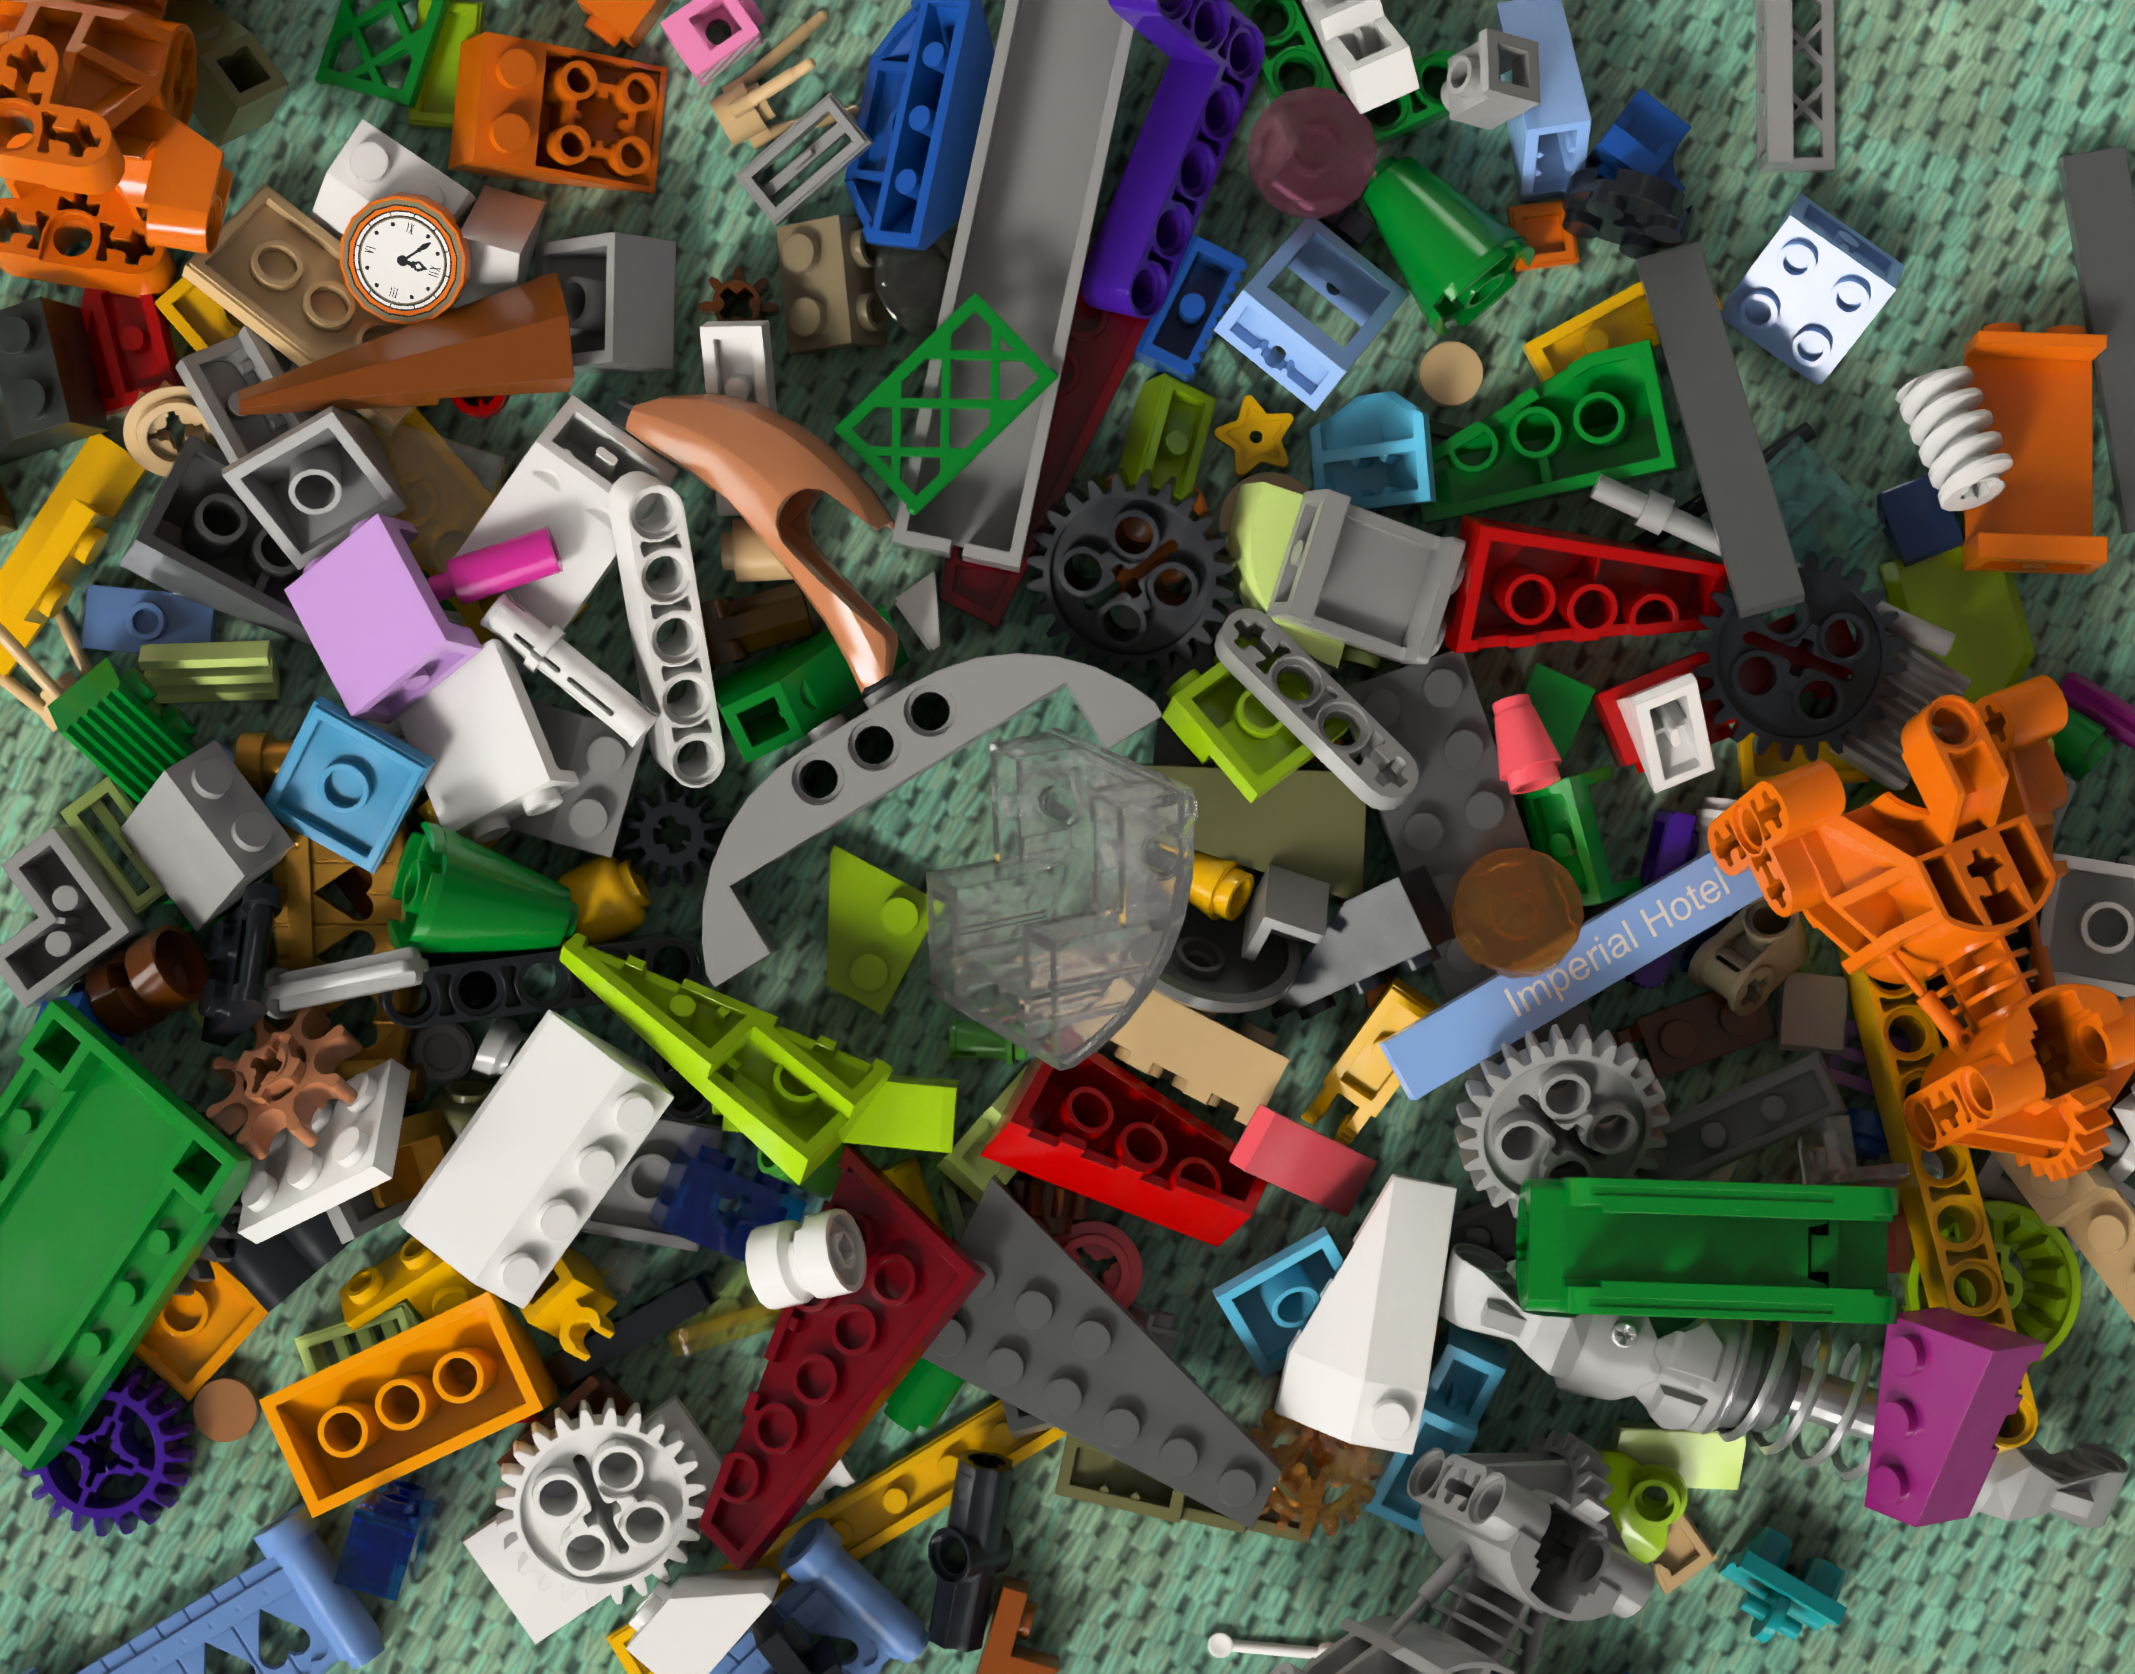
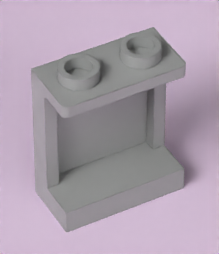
M1330 489L1305 491L1266 615L1401 664H1427L1430 657L1437 653L1445 637L1446 622L1443 616L1449 596L1458 589L1465 573L1466 563L1462 555L1466 541L1454 536H1435L1349 504L1351 497Z

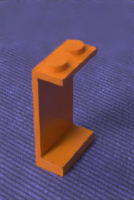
M2002 322L1984 326L1983 331L1979 330L1964 345L1963 366L1972 368L1974 372V380L1966 388L1975 387L1982 390L1984 401L1975 410L1986 409L1991 411L1994 422L1984 432L1996 431L2001 433L2003 444L1993 454H2009L2013 460V466L2008 472L1999 477L2000 480L2006 483V487L2001 494L1988 503L1962 511V536L1964 538V545H1962V571L2090 575L2108 562V537L2093 536L2092 361L2107 348V335L2086 334V328L2078 325L2053 326L2048 328L2046 333L2022 332L2021 325Z

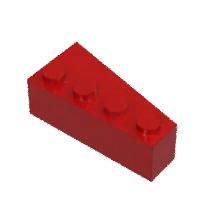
M1462 515L1458 538L1466 541L1462 558L1465 559L1466 567L1462 582L1458 589L1449 596L1443 619L1446 622V633L1442 644L1454 653H1465L1491 647L1508 646L1509 648L1536 646V643L1572 640L1574 642L1599 640L1600 637L1630 634L1635 637L1710 630L1703 626L1696 618L1698 614L1718 615L1720 608L1714 603L1709 594L1712 591L1724 594L1727 573L1723 562L1707 554Z
M1062 1028L1029 1063L980 1156L1216 1247H1219L1253 1215L1268 1183L1229 1162L1230 1156L1237 1145L1236 1142Z

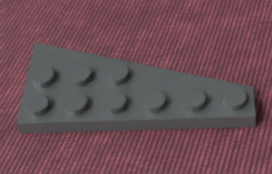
M994 1174L958 1243V1246L986 1275L921 1358L1253 1530L1282 1473L1283 1467L1228 1411L1225 1412L1196 1383L1197 1379L1180 1362L1177 1363L1154 1340V1336L1084 1264L1080 1265L1052 1236L1053 1233L1036 1216L1033 1217L1009 1193L1011 1190Z

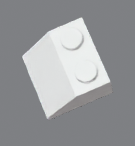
M362 119L326 172L310 218L341 242V238L351 218L373 200L402 192L423 195L444 206L458 221L456 225L461 230L477 199L469 190Z
M761 1567L745 1571L732 1569L682 1573L671 1587L660 1580L636 1608V1614L628 1623L635 1629V1632L626 1649L654 1674H709L773 1601L782 1575L773 1567Z

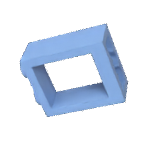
M1309 214L1241 291L1214 331L1311 409L1316 411L1410 293L1314 216ZM1287 267L1361 326L1360 330L1345 348L1341 347L1269 289ZM1276 346L1282 347L1286 355L1279 353Z

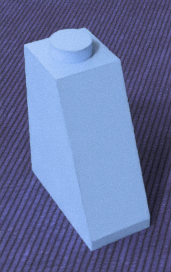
M1512 0L1497 3L1495 30L1538 42L1541 104L1507 121L1520 203L1564 197L1570 177L1577 171L1586 169L1591 116L1562 0ZM1512 69L1501 75V81L1512 83Z

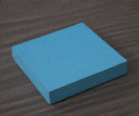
M321 695L313 702L263 803L276 820L370 873L375 874L381 868L436 760L368 721L351 717L348 710Z

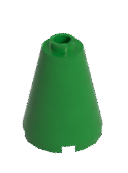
M1394 156L1384 159L1370 171L1365 179V183L1369 187L1363 195V201L1426 323L1438 335L1449 334L1445 323L1452 319H1455L1461 327H1464L1494 305L1518 281L1510 271L1521 258L1529 267L1534 258L1535 249L1524 236L1410 156L1398 161Z
M424 821L420 825L425 834L412 832L399 859L390 897L402 901L400 920L388 918L390 942L395 949L413 946L418 948L420 953L554 950L563 939L569 940L572 937L578 921L579 908L576 902L571 901V892L568 887L439 824Z

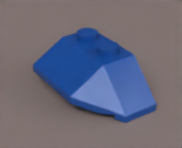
M912 0V9L895 23L871 56L857 122L863 132L867 133L875 144L847 167L845 183L855 211L864 226L862 230L866 242L870 244L926 251L960 219L995 54L981 0Z

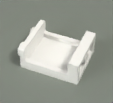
M491 639L482 644L483 650L397 717L408 745L436 760L424 785L440 825L466 838L473 839L478 844L487 843L504 836L511 830L509 822L524 814L534 816L556 808L563 802L561 794L580 784L575 771L561 770L555 763L520 677L521 674L528 671L523 666L525 658L503 640Z

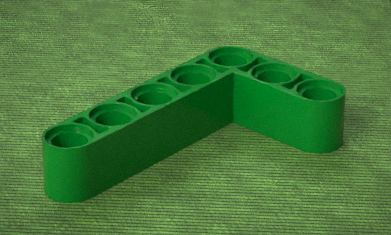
M1228 0L1250 20L1258 11L1265 9L1274 10L1284 19L1286 29L1282 33L1272 37L1263 35L1265 55L1258 78L1293 153L1318 172L1333 170L1450 115L1442 99L1434 98L1425 91L1422 84V76L1433 71L1443 72L1447 75L1448 58L1455 55L1452 51L1437 50L1413 60L1420 89L1390 101L1396 109L1397 120L1391 125L1378 126L1370 122L1365 113H1359L1345 92L1338 93L1295 0ZM1286 68H1301L1311 77L1313 87L1304 94H1290L1280 85L1278 75ZM1316 125L1329 126L1338 135L1339 147L1333 152L1319 153L1313 150L1307 143L1306 131Z

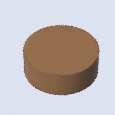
M230 1375L218 1377L206 1384L196 1395L193 1404L194 1421L198 1429L206 1437L214 1441L231 1442L238 1440L250 1432L258 1422L261 1412L259 1395L256 1389L243 1378Z

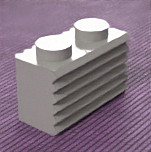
M1908 641L1899 648L1889 651V659L1906 665V671L1887 674L1885 682L1894 687L1899 692L1898 698L1879 696L1875 704L1883 711L1886 716L1885 720L1879 721L1865 715L1860 720L1867 736L1865 740L1862 741L1846 731L1841 734L1843 753L1838 755L1829 747L1827 748L1828 752L1890 790H1903L1912 777L1901 756L1904 753L1901 745V732L1906 722L1940 696L1952 694L1963 697L1965 690L1971 683V679ZM1932 725L1935 734L1938 735L1941 730Z

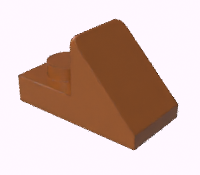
M1004 1575L976 1674H1056L1060 1670V1657L1014 1644L1016 1638L1028 1639L1037 1608L1036 1602L1027 1600L1029 1582Z

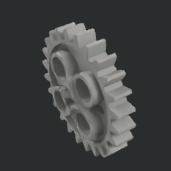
M1554 1024L1551 1026L1548 1041L1539 1043L1531 1030L1526 1031V1048L1519 1052L1506 1042L1502 1043L1500 1046L1505 1061L1498 1065L1483 1059L1480 1065L1487 1080L1485 1082L1467 1080L1464 1085L1472 1102H1463L1456 1105L1462 1125L1454 1128V1134L1459 1147L1462 1148L1458 1153L1465 1171H1470L1469 1174L1477 1192L1487 1191L1493 1207L1497 1208L1508 1201L1513 1217L1516 1219L1520 1189L1525 1177L1639 1179L1636 1172L1638 1168L1656 1170L1658 1167L1651 1148L1666 1147L1668 1143L1660 1127L1670 1122L1669 1114L1662 1102L1666 1099V1095L1659 1080L1655 1079L1656 1076L1647 1059L1639 1060L1630 1042H1626L1617 1048L1615 1040L1608 1030L1602 1032L1592 1043L1584 1024H1579L1571 1039H1564L1558 1024ZM1564 1079L1571 1080L1563 1088L1549 1089L1558 1081ZM1527 1094L1539 1102L1540 1106L1535 1102L1533 1104L1531 1101L1521 1097V1095ZM1545 1113L1554 1120L1550 1124L1547 1120ZM1617 1115L1611 1122L1597 1124L1606 1116ZM1527 1126L1518 1134L1505 1135L1512 1128ZM1575 1127L1579 1138L1569 1129ZM1583 1144L1602 1154L1599 1156L1592 1154L1584 1148ZM1573 1161L1566 1168L1554 1169V1167L1562 1162Z

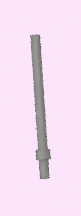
M1600 474L1597 478L1590 498L1634 517V525L1659 535L1663 530L1721 556L1712 524L1674 507V499L1652 489L1645 494L1603 474ZM1880 601L1875 606L1877 612L1894 610L1900 616L1885 628L1886 632L1904 637L1906 641L1941 657H1945L1949 652L1955 639L1954 633L1886 602Z

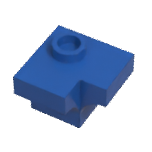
M1640 88L1589 154L1587 162L1595 168L1599 167L1596 179L1615 180L1618 168L1634 170L1659 178L1683 192L1686 187L1676 176L1673 163L1674 154L1679 143L1692 127Z

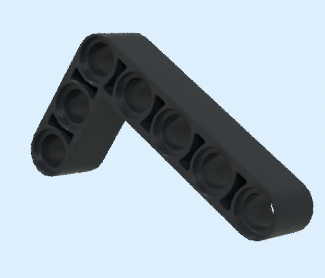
M671 933L629 936L588 944L625 961L629 955L646 961L647 970L653 973V959L656 953L662 948L676 946L682 956V967L679 973L670 980L681 984L686 978L704 986L702 964L697 949L687 940ZM559 945L554 950L510 951L428 962L429 970L423 972V983L427 990L426 1001L418 1011L413 1013H401L394 1008L392 1002L394 990L378 993L381 1009L394 1023L405 1028H422L544 1012L549 1009L560 1010L605 1004L559 960L562 945ZM540 962L550 963L556 974L552 990L540 997L530 996L524 987V976L527 970L532 965ZM473 971L486 972L492 983L488 998L476 1005L463 1003L458 994L459 983L462 978ZM643 1039L645 1064L649 1066L665 1087L668 1088L671 1080L681 1074ZM696 1089V1093L690 1102L682 1106H672L669 1104L664 1113L677 1121L692 1122L708 1113L713 1104Z

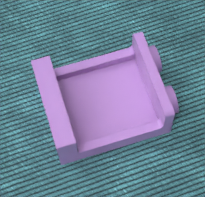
M377 513L355 524L350 530V536L331 552L309 562L303 570V575L284 589L350 716L390 724L483 650L472 628L449 623L408 547V544L418 536L413 524Z

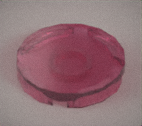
M1308 86L1283 93L1262 111L1250 132L1247 163L1254 186L1268 204L1289 216L1316 220L1340 213L1361 196L1374 173L1377 144L1371 122L1364 113H1359L1354 104L1347 100V97L1335 90Z

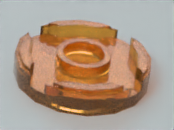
M1524 847L1498 849L1476 860L1460 879L1451 907L1454 934L1466 955L1480 965L1482 963L1487 968L1496 970V974L1509 978L1534 977L1558 966L1576 944L1584 919L1581 891L1569 871L1549 855Z

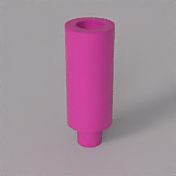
M544 527L447 560L448 571L429 577L428 584L438 602L457 596L460 602L465 605L563 572V565L553 535L548 527Z

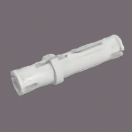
M508 592L502 594L482 618L481 626L488 628L525 658L524 667L532 673L540 670L577 700L579 704L624 738L632 748L644 737L658 719V713L651 711L615 682L607 673L603 672L563 639L566 633L557 625H554L551 629L515 601Z

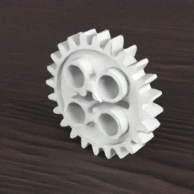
M607 1398L602 1414L593 1415L590 1405L586 1399L580 1400L579 1418L572 1420L558 1407L554 1409L556 1427L552 1430L536 1421L531 1424L532 1437L535 1442L534 1446L517 1440L513 1443V1455L520 1464L502 1463L501 1479L510 1486L496 1488L495 1499L497 1506L505 1508V1510L496 1514L497 1530L510 1532L504 1538V1551L506 1555L523 1552L518 1559V1572L522 1576L538 1568L540 1569L538 1574V1590L543 1592L556 1581L561 1582L562 1601L568 1602L576 1590L580 1588L586 1589L589 1606H595L600 1590L608 1589L616 1605L622 1604L623 1587L630 1584L641 1596L648 1595L646 1577L651 1573L666 1583L670 1580L669 1568L666 1562L668 1558L685 1564L689 1560L687 1548L681 1540H700V1528L692 1519L702 1517L706 1506L705 1500L695 1495L705 1491L706 1488L703 1474L691 1473L698 1466L697 1454L695 1450L680 1452L685 1444L683 1432L680 1429L662 1437L665 1422L664 1416L661 1413L653 1416L646 1424L642 1423L640 1403L634 1402L625 1416L616 1415L613 1398ZM615 1452L627 1453L633 1457L632 1462L627 1467L619 1470H610L601 1464L606 1456ZM576 1455L585 1456L603 1501L612 1504L614 1524L627 1542V1548H617L600 1505L596 1501H590L589 1483L581 1468L573 1460ZM554 1480H566L574 1486L570 1493L558 1498L550 1497L542 1492L543 1487ZM642 1507H652L660 1512L655 1520L646 1524H637L628 1519L633 1511ZM585 1534L593 1535L601 1540L598 1546L585 1552L577 1551L569 1546L573 1539Z

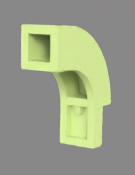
M1266 482L1241 484L1231 521L1229 550L1230 557L1236 558L1237 564L1232 571V575L1244 608L1259 610L1266 614L1304 496L1303 494ZM1270 617L1322 668L1338 669L1341 660L1361 668L1378 670L1380 661L1395 662Z

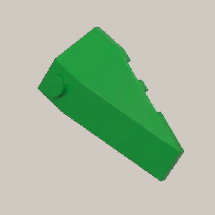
M1651 340L1586 354L1537 387H1532L1518 395L1514 401L1479 422H1474L1433 447L1434 475L1438 473L1440 484L1435 483L1436 501L1420 504L1423 522L1428 524L1462 517V515H1473L1592 491L1600 474L1627 484L1684 471L1671 406Z

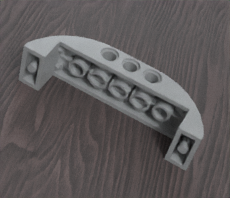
M1013 653L978 657L940 669L904 689L897 680H894L864 698L863 701L869 710L848 722L846 717L840 713L807 733L813 744L779 766L747 798L726 829L714 857L705 891L702 914V948L705 969L714 988L779 950L740 885L747 879L1064 687L1068 690L1104 751H1107L1162 717L1163 715L1152 699L1131 684L1097 667L1058 656ZM928 696L942 697L948 702L950 707L947 722L936 730L920 728L915 719V709L918 703ZM874 729L887 730L894 741L891 756L880 764L868 763L861 753L863 737ZM829 762L837 772V786L829 796L818 798L808 789L806 783L807 774L815 764Z

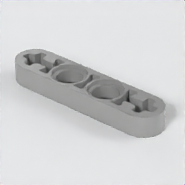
M1251 608L1238 609L1231 613L1217 633L1214 644L1216 655L1223 666L1361 801L1371 808L1382 811L1392 810L1403 804L1417 785L1419 777L1417 763L1411 754L1269 616ZM1251 633L1257 638L1258 642L1255 647L1250 645L1242 650L1236 645V639L1238 636L1245 637ZM1272 654H1275L1278 659L1273 663L1267 674H1264L1260 667L1264 661L1266 663L1269 661ZM1282 673H1293L1303 678L1308 685V697L1304 700L1296 701L1284 696L1278 689L1277 676ZM1329 718H1339L1349 723L1355 733V743L1348 746L1334 744L1325 735L1324 721ZM1368 744L1373 751L1368 757L1366 756L1360 765H1357L1353 760L1357 758L1365 745ZM1389 768L1395 772L1397 777L1393 783L1390 782L1383 787L1377 783L1375 777L1379 772L1382 773Z

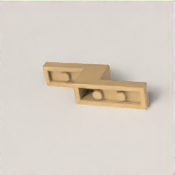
M1990 1151L2043 1223L2048 1226L2064 1228L2135 1323V1209L2101 1164L2096 1162L2093 1164V1168L2068 1179L2061 1178L2051 1182L2047 1174L2038 1178L2035 1177L2030 1164L2019 1167L2015 1154Z

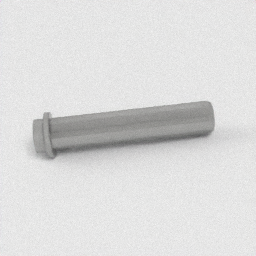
M409 946L294 971H288L281 967L268 969L265 987L270 990V1000L266 1015L274 1019H285L291 1017L297 1009L419 985L423 982V972L429 970L428 959H422L418 948Z

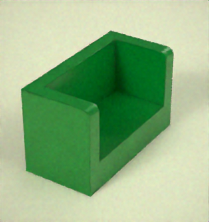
M1611 765L1563 776L1559 782L1549 787L1520 794L1541 879L1553 913L1603 903L1642 889L1640 877L1612 882L1587 785L1614 778Z

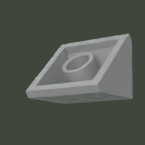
M330 406L222 469L223 478L298 570L304 568L313 559L331 552L350 536L349 533L352 527L361 520L374 516L377 513L393 517L407 509L405 496L371 424L335 406Z

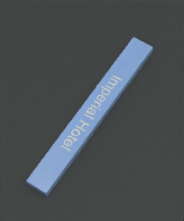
M1709 849L1390 1035L1378 1044L1408 1099L1417 1100L1477 1065L1483 1059H1487L1499 1052L1502 1043L1506 1042L1510 1045L1525 1036L1526 1031L1531 1030L1533 1032L1762 897L1763 893L1751 869L1735 876H1729L1718 867Z

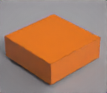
M1563 200L1511 206L1506 209L1508 226L1524 236L1535 249L1534 258L1529 267L1520 258L1514 266V272L1576 265L1580 262L1577 237L1568 233L1562 227L1565 216L1562 207Z

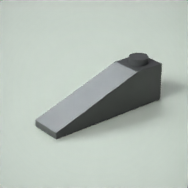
M190 434L148 506L118 565L175 595L313 646L284 589L303 575L304 568L298 570L223 478L222 469L230 465L223 451Z

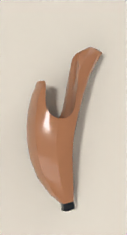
M717 393L663 396L640 404L626 396L619 398L613 409L612 425L628 431L645 445L684 469L710 489L722 494L787 570L825 621L851 669L861 694L874 693L880 689L893 675L898 650V634L820 550L811 537L809 527L811 512L816 502L827 493L877 531L885 526L894 530L895 522L869 483L831 446L803 426L758 403Z

